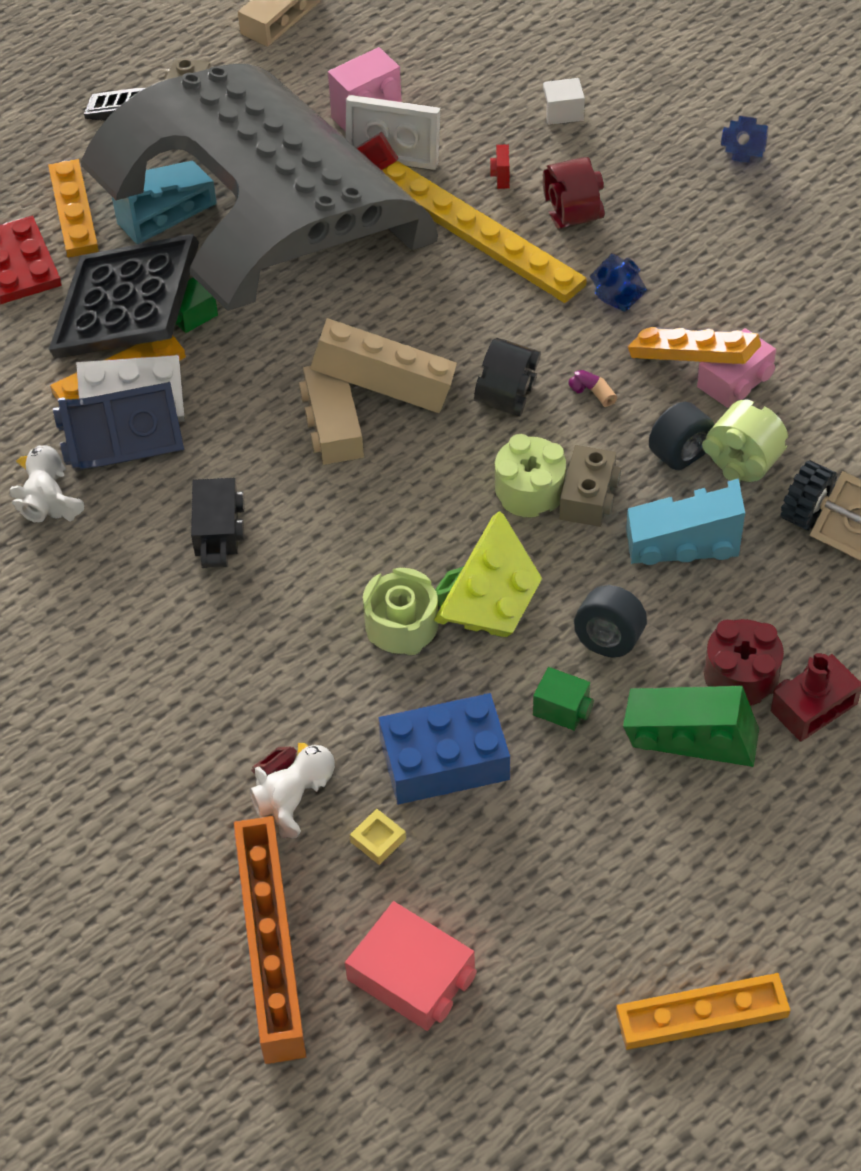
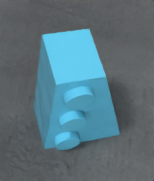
M194 161L146 170L144 193L117 201L112 197L117 224L136 244L146 241L217 203L214 181Z
M739 478L727 481L728 487L707 493L706 489L702 488L694 490L695 496L674 502L672 497L628 508L626 532L631 564L643 563L653 565L663 561L678 560L680 562H691L695 559L707 558L725 560L730 557L739 556L745 518Z

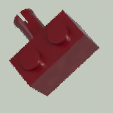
M822 653L814 654V659L812 657L809 658L806 668L800 675L792 680H783L773 691L770 711L800 742L856 706L859 702L861 682L833 654L829 656Z

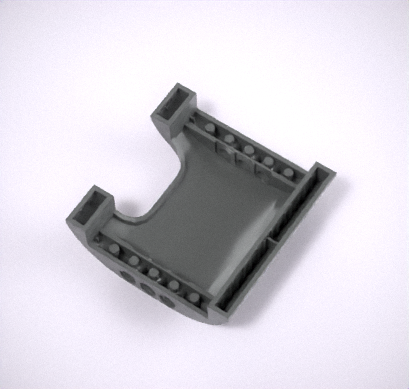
M250 64L214 66L206 70L186 73L183 76L167 79L139 91L126 100L106 119L89 143L81 161V166L116 201L144 193L147 161L160 153L172 149L185 150L195 156L233 192L237 199L234 207L207 237L190 266V274L227 311L256 302L260 270L386 229H389L412 251L437 242L438 239L436 225L424 207L273 74L261 67Z

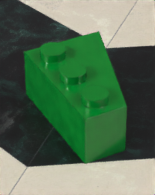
M743 686L630 688L623 728L632 747L754 767L759 727Z

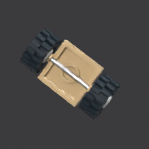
M811 460L806 461L805 465H802L799 474L795 475L793 484H790L788 488L789 492L784 497L783 501L785 503L781 507L780 517L809 531L813 528L809 536L861 561V479L842 471L837 481V472Z

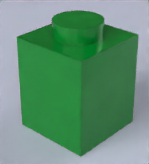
M194 277L188 280L175 324L185 333L218 316L216 299Z
M548 667L533 695V716L575 731L580 719H588L594 704V699L590 698V682Z

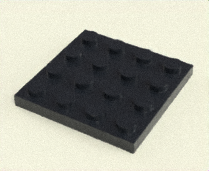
M194 233L80 255L49 347L53 357L57 359L171 339L189 280L190 266L196 256L199 241Z

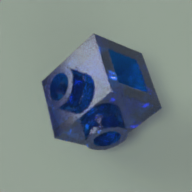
M739 116L738 121L731 120L730 126L723 128L721 146H726L725 152L732 154L731 160L750 163L751 157L764 159L769 126L757 124V118ZM742 135H749V141L746 144L739 143V138Z
M613 253L590 275L596 286L594 291L598 298L623 312L627 311L648 291L639 276L640 268L630 258L624 260Z

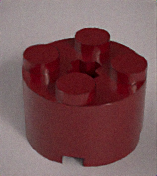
M581 157L546 166L548 169L543 171L544 197L546 202L551 201L554 210L548 212L558 229L604 218L605 210L599 193L604 188L603 177L600 171L594 172L589 157Z
M726 619L720 621L707 644L704 666V679L707 686H743L750 706L762 702V699L772 694L779 683L784 656L783 645L777 635V629L769 623H760L748 619Z

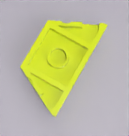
M500 511L492 516L434 618V621L437 623H458L465 625L464 629L477 632L485 630L491 635L501 637L511 635L518 625L542 577L506 517Z

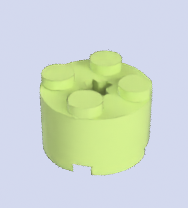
M740 400L733 403L710 429L702 443L704 451L711 456L717 466L723 470L724 477L730 481L738 478L739 482L741 480L746 482L760 480L787 448L785 440L788 438V433L781 419L765 406L762 410L751 406L754 402L750 400Z
M525 434L512 436L509 442L500 449L495 459V492L502 502V506L510 513L518 516L536 517L539 516V513L549 509L551 512L560 505V497L566 479V459L563 448L557 443H552L539 437H528Z
M395 568L393 573L382 577L380 573L369 581L363 593L365 628L369 641L387 652L405 653L407 655L418 654L423 647L432 641L438 630L439 623L434 621L438 613V597L431 585V580L417 570Z

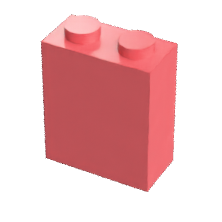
M395 901L390 904L345 961L348 981L426 1031L431 1028L435 1021L441 1023L447 1017L453 1006L452 998L459 989L465 991L471 985L477 973L474 950Z

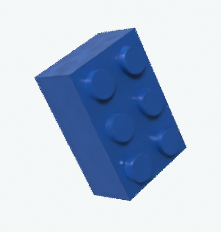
M491 693L378 717L380 742L397 805L510 780V754Z

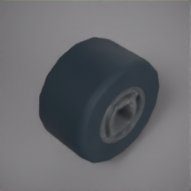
M686 401L677 403L667 409L652 427L649 435V448L670 468L682 470L706 454L702 443L715 424L710 417L694 404Z
M612 585L600 586L591 591L579 607L574 618V631L580 642L590 651L609 658L622 657L632 651L647 625V615L641 601L631 592Z

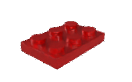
M33 215L0 225V305L62 286L60 276Z

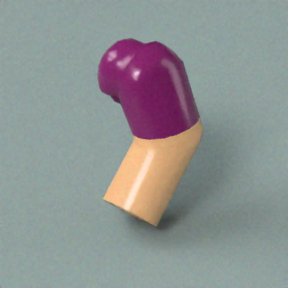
M578 370L569 379L568 385L574 392L580 394L587 387L595 394L604 407L615 404L617 401V395L602 377L585 370Z

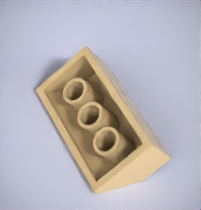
M327 318L310 369L440 413L450 389L457 363Z

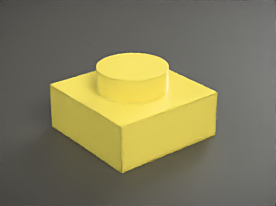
M378 809L350 833L351 843L378 865L406 840V831Z

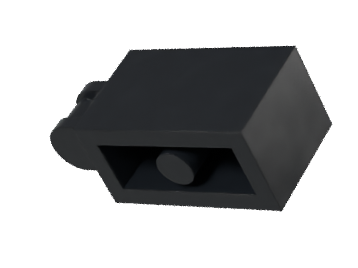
M235 477L195 479L192 481L191 538L195 556H201L202 569L208 567H228V555L238 554V541H244L243 519H238V513L245 512L244 492H237Z

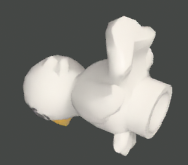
M37 446L27 456H21L16 460V463L27 471L29 478L23 487H11L9 495L17 498L12 501V504L25 518L33 522H42L48 514L51 518H61L63 516L68 521H73L75 516L81 514L84 510V502L77 498L64 496L55 481L59 477H64L63 471L66 470V467L54 448L50 446Z
M298 743L297 757L288 769L280 770L267 776L260 767L255 768L257 786L250 788L255 810L260 818L270 814L274 816L276 824L279 825L281 838L286 839L288 837L293 839L299 836L301 830L293 819V812L300 803L305 789L313 788L317 792L318 788L325 787L332 777L335 760L331 752L321 745L308 746L305 743Z

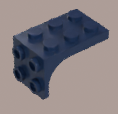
M170 382L87 398H58L59 407L53 408L56 427L59 431H64L66 442L60 443L64 464L66 466L71 465L75 472L184 450Z

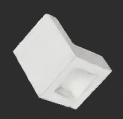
M579 78L543 83L547 102L548 125L584 120L585 98Z

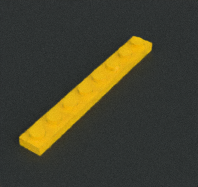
M399 161L382 170L424 207L434 222L563 303L568 302L586 286L587 278Z

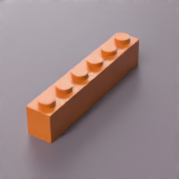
M268 816L235 821V839L260 1045L264 1063L271 1064L307 1058L274 817Z

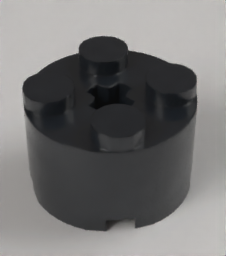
M494 338L482 363L484 369L482 376H478L474 401L520 417L527 399L523 395H525L526 391L531 393L536 382L537 373L532 372V370L535 371L538 366L541 351L505 339Z

